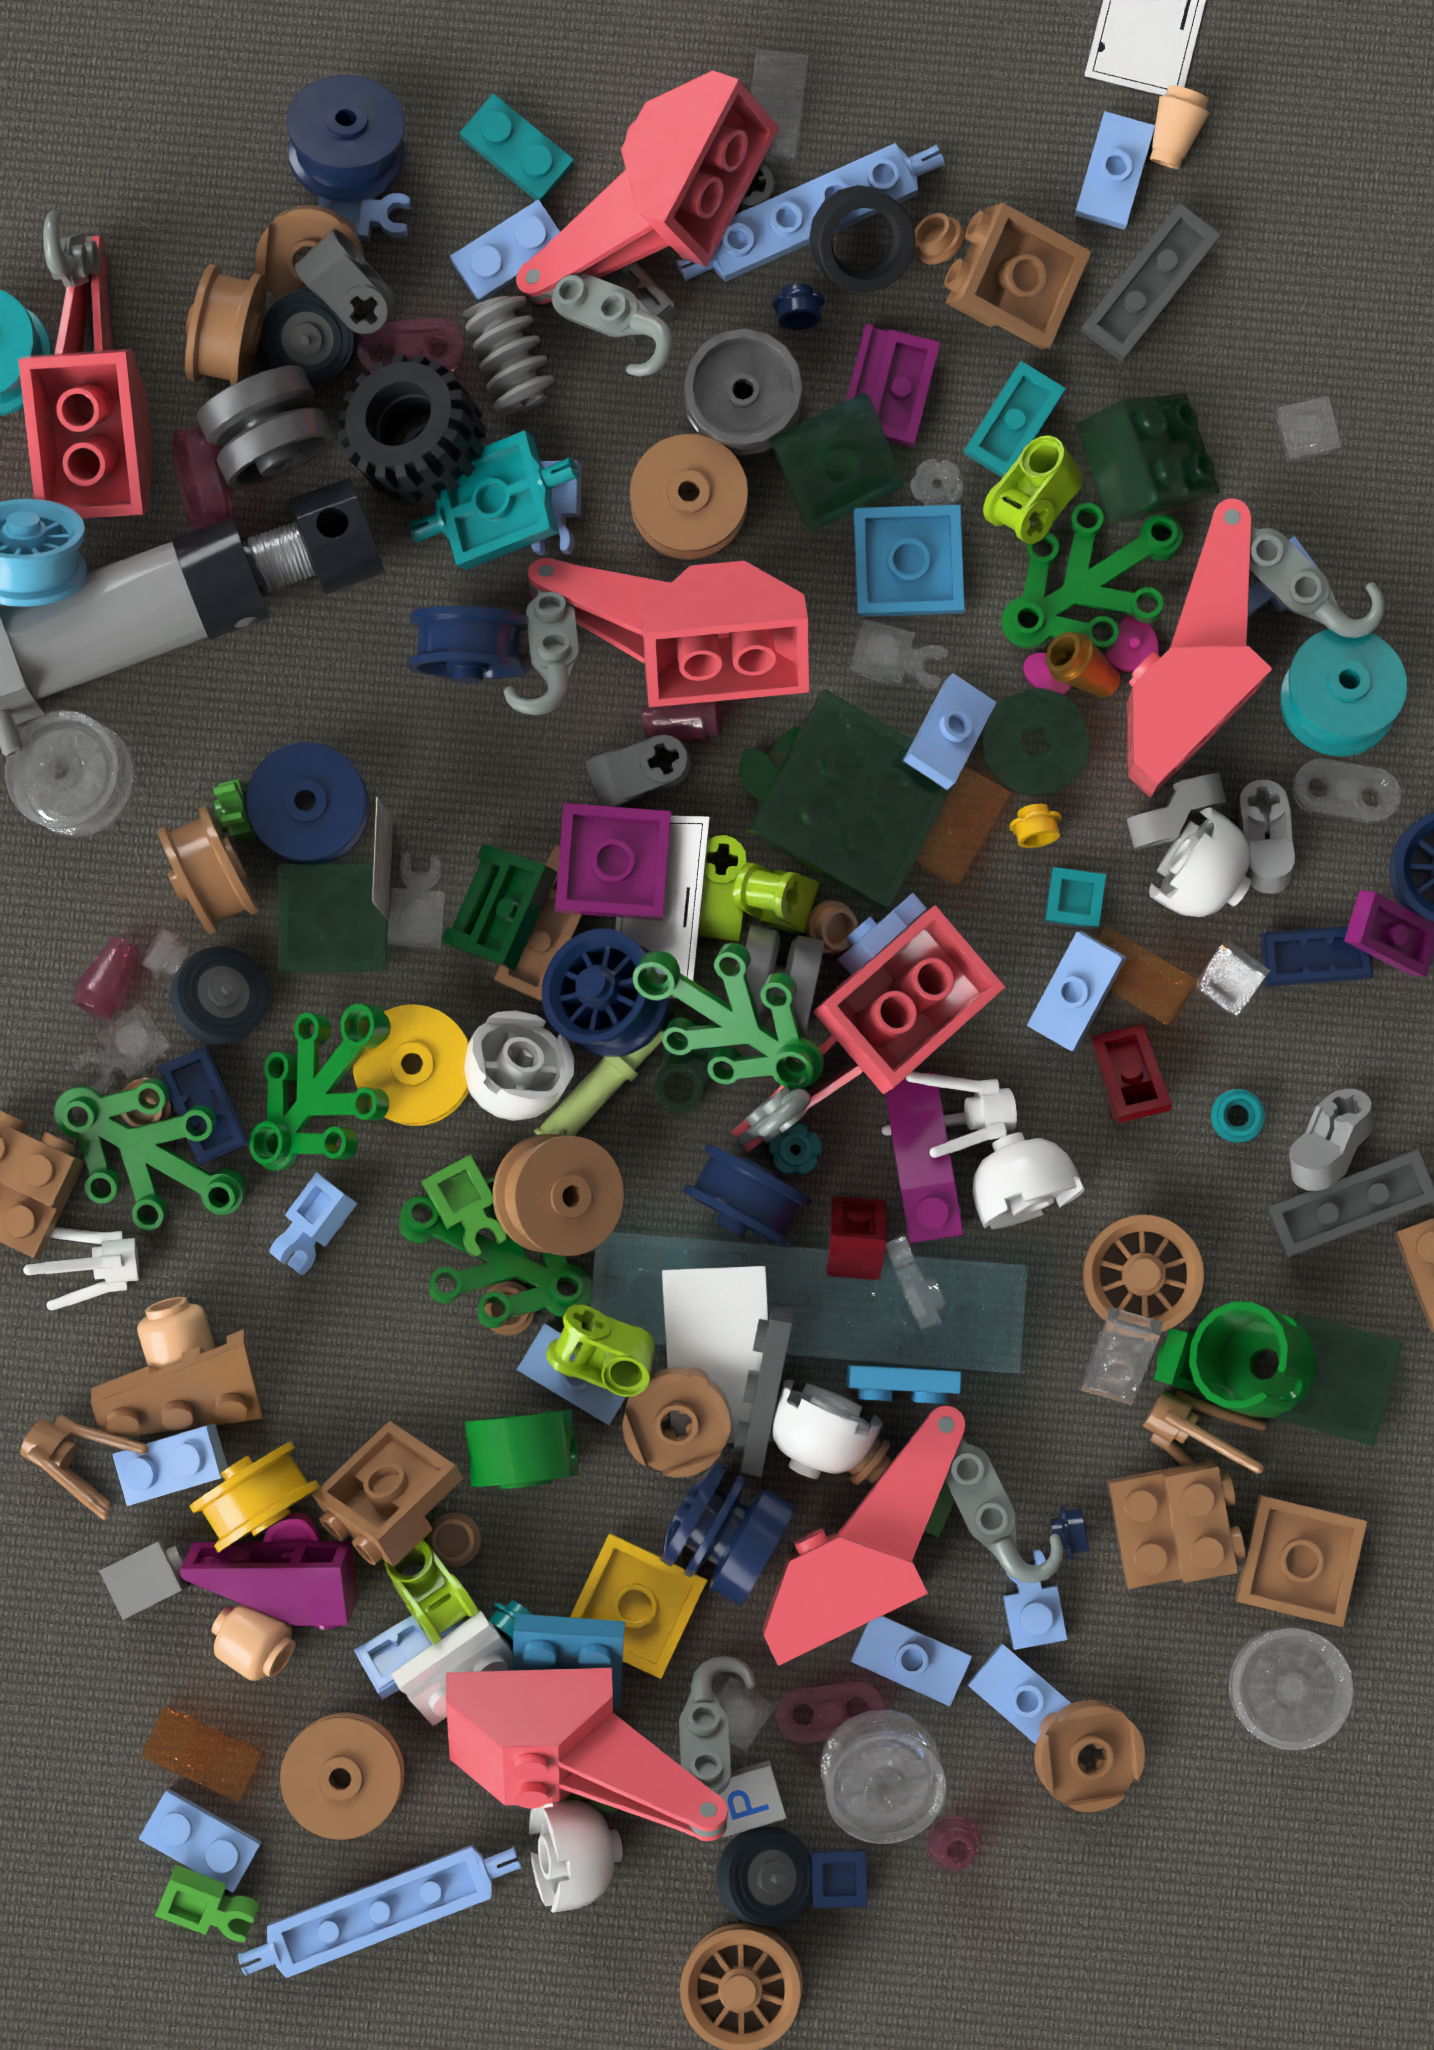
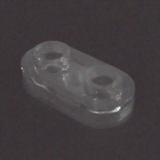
M1311 760L1296 772L1292 781L1294 800L1306 812L1356 822L1374 824L1384 821L1396 811L1401 800L1400 786L1395 777L1386 770L1335 760ZM1320 779L1325 782L1327 793L1324 797H1316L1310 792L1309 784L1311 780ZM1372 788L1378 792L1380 800L1377 806H1368L1364 803L1362 799L1364 789Z

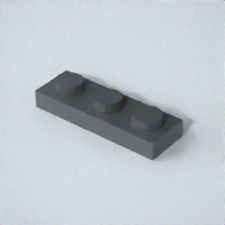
M1178 203L1081 328V332L1123 363L1218 242L1221 234L1181 203Z
M1417 1149L1341 1178L1327 1189L1307 1191L1268 1206L1266 1210L1285 1258L1434 1202V1186L1421 1153Z
M773 1303L770 1319L758 1320L753 1351L761 1352L763 1355L759 1372L748 1371L743 1402L753 1404L749 1422L739 1420L733 1447V1453L743 1454L740 1473L762 1477L794 1307Z

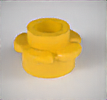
M1032 804L1018 810V818L1014 819L1009 826L1010 831H1013L1017 836L1020 847L1037 848L1051 844L1059 839L1058 822L1062 820L1059 812H1049L1048 805Z

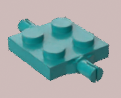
M525 430L485 446L481 458H473L471 464L475 467L471 475L467 477L463 474L457 480L460 486L453 492H450L447 488L440 491L441 498L436 501V512L409 522V528L413 529L410 531L411 535L418 543L443 532L450 541L456 566L463 570H468L558 534L559 531L551 504V490L558 485L578 479L577 464L572 457H567L565 460L544 467L540 462L534 436Z

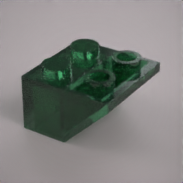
M1186 393L1124 399L1076 424L1110 524L1142 520L1220 493L1215 478L1214 463L1206 452L1197 426V414L1190 405Z

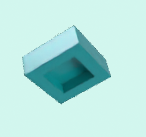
M1053 867L1050 874L1044 922L1098 929L1106 874Z

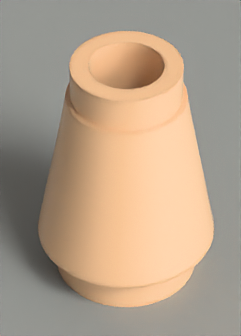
M1169 85L1166 96L1159 97L1152 143L1153 150L1150 156L1151 161L1169 168L1180 169L1182 160L1185 159L1210 114L1205 110L1209 100L1208 97L1184 87Z

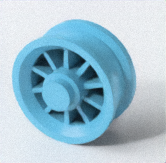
M14 499L0 502V604L19 607L46 605L73 595L84 585L87 578V565L83 556L78 552V548L85 538V526L78 513L65 505L40 499Z

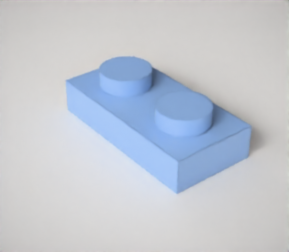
M538 199L450 255V259L477 302L480 303L515 283L521 266L541 251L560 231Z
M215 1423L147 1443L149 1449L146 1454L129 1450L112 1454L127 1506L223 1478L221 1472L228 1468Z
M169 1788L165 1791L139 1837V1840L197 1873L226 1883L225 1889L232 1893L236 1890L262 1844V1841Z

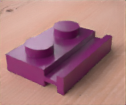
M865 324L839 430H850L862 433L863 436L914 448L940 342L890 329L886 331L874 328L873 325Z

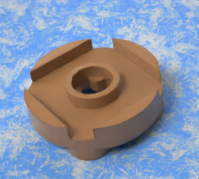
M318 205L295 206L279 213L261 235L256 250L257 273L265 275L267 288L276 297L275 300L291 290L307 287L295 269V264L299 262L296 261V253H304L307 246L315 247L333 229H337L345 234L364 256L363 246L358 238L354 223L347 218L341 217L337 212Z
M679 1367L656 1371L650 1375L648 1387L642 1393L627 1399L622 1423L624 1440L632 1456L646 1468L648 1464L653 1469L663 1471V1475L674 1478L696 1475L711 1467L714 1461L720 1457L721 1451L726 1446L731 1431V1410L728 1400L721 1388L710 1380L708 1375L701 1369L694 1367L684 1369ZM679 1411L680 1414L689 1415L691 1420L686 1423L685 1433L677 1435L673 1427L666 1429L663 1427L662 1422L668 1419L669 1412Z
M1098 1700L1078 1701L1063 1707L1058 1712L1048 1714L1040 1724V1736L1036 1742L1034 1753L1035 1768L1041 1783L1056 1800L1065 1803L1076 1811L1099 1812L1117 1805L1126 1797L1123 1792L1130 1787L1133 1779L1138 1782L1145 1764L1143 1738L1136 1726L1116 1706ZM1092 1744L1096 1749H1102V1755L1093 1758V1767L1086 1769L1084 1763L1078 1760V1755L1086 1745Z

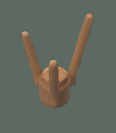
M1164 1389L1142 1426L1153 1433L1149 1441L1166 1450L1181 1466L1196 1462L1173 1439L1183 1444L1190 1435L1257 1474L1264 1471V1466L1195 1425L1199 1416L1190 1410L1259 1431L1267 1429L1265 1421L1196 1399L1180 1389L1176 1395Z
M60 1415L54 1424L44 1418L40 1419L25 1437L20 1449V1455L44 1469L99 1518L107 1520L110 1517L108 1509L111 1507V1502L68 1467L78 1450V1445L72 1442V1435L140 1454L148 1452L147 1444L77 1424L63 1415Z

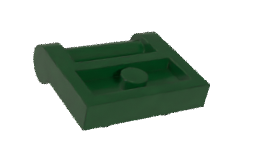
M482 844L476 857L481 862L452 928H445L440 942L463 953L474 955L515 971L558 872L544 864L487 844Z

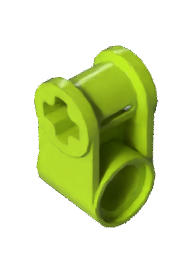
M1040 436L1024 447L1019 458L1001 481L990 490L983 506L984 517L995 526L1006 525L1013 529L1017 538L1026 544H1035L1048 533L1052 523L1081 489L1083 484L1082 471L1060 440L1052 436Z
M727 835L715 836L707 840L706 858L707 856H716L718 848L728 849V857L737 860V866H729L725 875L715 874V865L707 863V859H705L698 937L739 942L743 911L735 906L733 890L738 872L746 864V852L742 844L735 838Z
M747 862L738 872L733 890V899L738 909L756 917L760 923L789 933L805 935L807 919L813 909L820 883L801 876L799 873L773 870L772 872L759 864Z
M586 1305L570 1306L563 1317V1324L565 1326L558 1339L551 1341L546 1350V1359L556 1371L566 1376L582 1379L607 1389L618 1396L631 1397L642 1393L649 1384L655 1353V1342L649 1332L640 1327L631 1326L606 1316ZM582 1322L587 1323L585 1329L582 1328ZM572 1353L575 1354V1360L573 1361L570 1360Z
M421 1540L395 1567L385 1561V1567L398 1594L406 1603L408 1610L421 1630L434 1646L441 1641L440 1635L466 1616L474 1617L479 1613L462 1584L452 1573L448 1572L429 1544L424 1540ZM414 1562L425 1563L419 1573L413 1576L402 1575L403 1570L408 1565Z

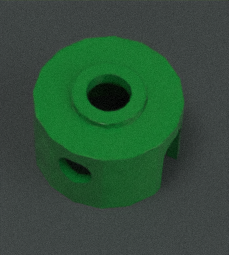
M1233 1301L1214 1309L1199 1324L1190 1345L1189 1366L1195 1385L1208 1400L1223 1408L1251 1417L1272 1418L1290 1411L1305 1397L1314 1378L1316 1354L1310 1335L1297 1320L1254 1302ZM1273 1350L1279 1360L1277 1372L1271 1378L1262 1380L1255 1373V1360L1262 1351Z
M572 1409L542 1412V1414L518 1416L517 1414L465 1421L472 1487L499 1485V1489L532 1487L552 1484V1479L579 1475Z

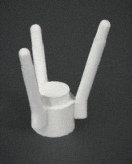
M911 1072L906 1076V1080L912 1083L975 1092L974 1097L965 1099L964 1113L944 1115L945 1127L967 1124L970 1130L977 1129L978 1131L931 1148L929 1153L933 1158L953 1153L986 1140L1005 1137L1007 1135L1006 1131L1014 1130L1016 1127L1017 1111L1013 1093L1010 1088L999 1089L997 1079L978 1081L919 1072ZM890 1125L882 1127L883 1135H892Z
M55 1226L50 1238L102 1244V1246L92 1247V1257L28 1264L23 1269L26 1275L93 1270L95 1280H106L48 1301L47 1308L51 1311L108 1292L128 1290V1281L140 1280L136 1238L123 1239L122 1231L103 1233Z

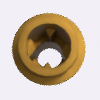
M1065 632L1057 636L1049 645L1045 660L1055 680L1096 695L1099 698L1111 696L1119 687L1121 680L1119 672L1114 669L1087 635Z

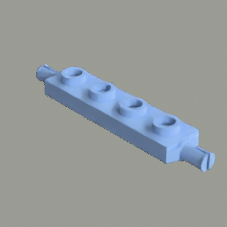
M896 143L734 215L708 267L681 259L676 261L680 273L682 272L685 282L711 269H714L715 273L725 282L809 245L813 217L823 201L838 190L856 185L875 187L891 196L897 202L902 203L917 196L918 176L945 165L943 156L939 154L940 150L937 145H933V147L909 158ZM869 208L852 210L841 218L834 233L880 212Z
M472 1844L271 1922L267 1926V1944L244 1953H238L240 1965L257 1958L261 1959L245 1964L241 1969L244 1975L248 1976L250 1973L276 1964L280 1972L288 1978L492 1898V1879L522 1869L519 1858L498 1865L516 1858L518 1855L516 1849L513 1846L511 1849L484 1859L483 1855Z

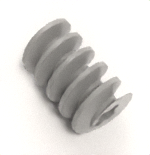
M525 296L495 297L471 306L461 315L470 319L465 326L468 336L478 338L472 345L475 355L485 358L479 365L483 376L492 378L486 385L488 393L493 397H500L493 405L496 415H512L537 407L548 399V396H544L543 390L555 382L553 375L537 376L536 370L548 362L546 355L530 356L529 354L532 348L541 343L539 335L523 336L522 334L524 329L534 323L532 316H516L515 314L516 310L527 303Z

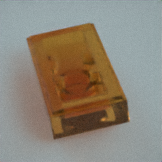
M964 766L915 852L912 861L958 886L1011 792Z
M1105 925L1096 940L1127 957L1110 992L1170 1028L1198 984L1197 980Z
M165 1705L141 1757L236 1802H240L264 1750L171 1706Z

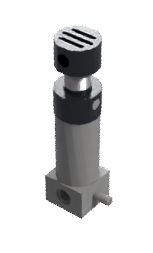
M351 478L289 499L297 521H293L292 524L288 523L287 526H279L278 529H270L269 532L265 531L260 536L256 534L255 537H249L248 540L246 536L241 537L235 520L231 517L175 537L170 543L87 572L84 585L76 593L63 600L46 605L28 607L0 604V748L2 754L11 757L22 752L23 745L16 725L45 714L40 701L41 698L206 638L211 640L270 618V614L264 597H267V592L270 593L272 589H280L281 586L285 587V584L289 586L290 583L294 584V581L298 582L299 579H307L308 576L312 577V575L315 576L317 573L325 595L385 574Z

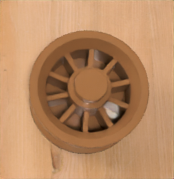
M209 264L206 267L197 289L194 304L189 309L186 322L185 373L188 380L198 382L203 375L229 380L232 386L251 376L259 348L266 310L267 282L265 275L254 273L250 280L224 275L220 265Z
M698 434L671 436L649 448L637 463L630 483L632 517L643 539L661 554L678 560H699L713 556L726 548L736 538L745 521L748 486L744 470L736 456L726 446L717 443L712 438Z
M205 805L199 808V818L173 831H170L164 825L158 828L157 832L173 870L167 872V875L181 902L186 899L189 900L203 927L211 936L218 932L217 923L244 910L254 915L259 912V908L245 876H247V873L229 837L224 836L212 812Z
M539 1134L529 1137L518 1143L506 1154L498 1167L494 1179L493 1206L502 1229L515 1243L536 1252L575 1256L595 1249L612 1233L623 1208V1181L615 1161L603 1147L583 1137L558 1134Z
M1134 1215L1112 1223L1094 1239L1085 1256L1083 1285L1088 1301L1105 1322L1124 1332L1147 1335L1171 1329L1191 1313L1203 1289L1204 1268L1196 1244L1181 1227L1158 1216Z
M334 1713L311 1723L289 1746L281 1766V1792L291 1815L308 1831L328 1839H352L374 1830L389 1816L403 1790L405 1764L402 1751L396 1739L378 1721L358 1713Z
M745 1922L721 1926L702 1938L687 1960L680 1982L681 2004L689 2024L702 2039L722 2050H759L777 2041L793 2023L803 1992L802 1969L794 1950L788 1942L778 1933L767 1927L755 1926Z

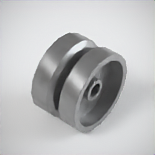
M746 328L721 332L702 344L689 362L684 382L688 424L694 434L710 437L717 443L726 446L740 462L764 458L781 448L796 429L802 400L799 366L787 347L767 333ZM745 390L746 396L749 398L744 400L738 399L734 393Z
M283 366L246 378L226 388L199 409L196 418L206 440L212 445L224 446L216 461L227 484L232 488L248 487L284 475L312 460L332 444L335 435L324 412L317 408H307L315 393L305 371L300 366Z
M751 925L745 947L751 957L746 976L760 1024L763 1025L765 1015L772 1016L771 1009L766 1007L761 1000V989L771 974L784 973L790 976L797 986V993L792 1001V1006L801 1037L804 1038L825 941L798 935L791 942L787 965L783 967L776 965L781 941L778 931ZM778 987L771 988L775 995L780 997L786 996L782 989ZM774 1024V1025H773V1029H772V1033H774V1034L777 1035L776 1028H775V1024Z

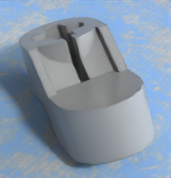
M1212 773L1181 780L1173 784L1174 791L1165 808L1128 818L1127 823L1134 849L1149 848L1173 842L1181 838L1180 831L1188 815L1199 813L1205 808L1211 807L1214 809L1227 804L1220 774Z
M1271 780L1253 781L1244 787L1240 794L1238 813L1240 830L1248 843L1250 864L1245 876L1251 879L1250 885L1255 890L1274 894L1283 891L1293 879L1295 852L1292 841L1291 811L1288 796L1278 783Z
M1341 1089L1329 1094L1316 1105L1306 1132L1290 1147L1291 1177L1299 1188L1308 1191L1327 1189L1347 1173L1357 1147L1369 1137L1373 1130L1372 1102L1369 1096L1356 1089Z

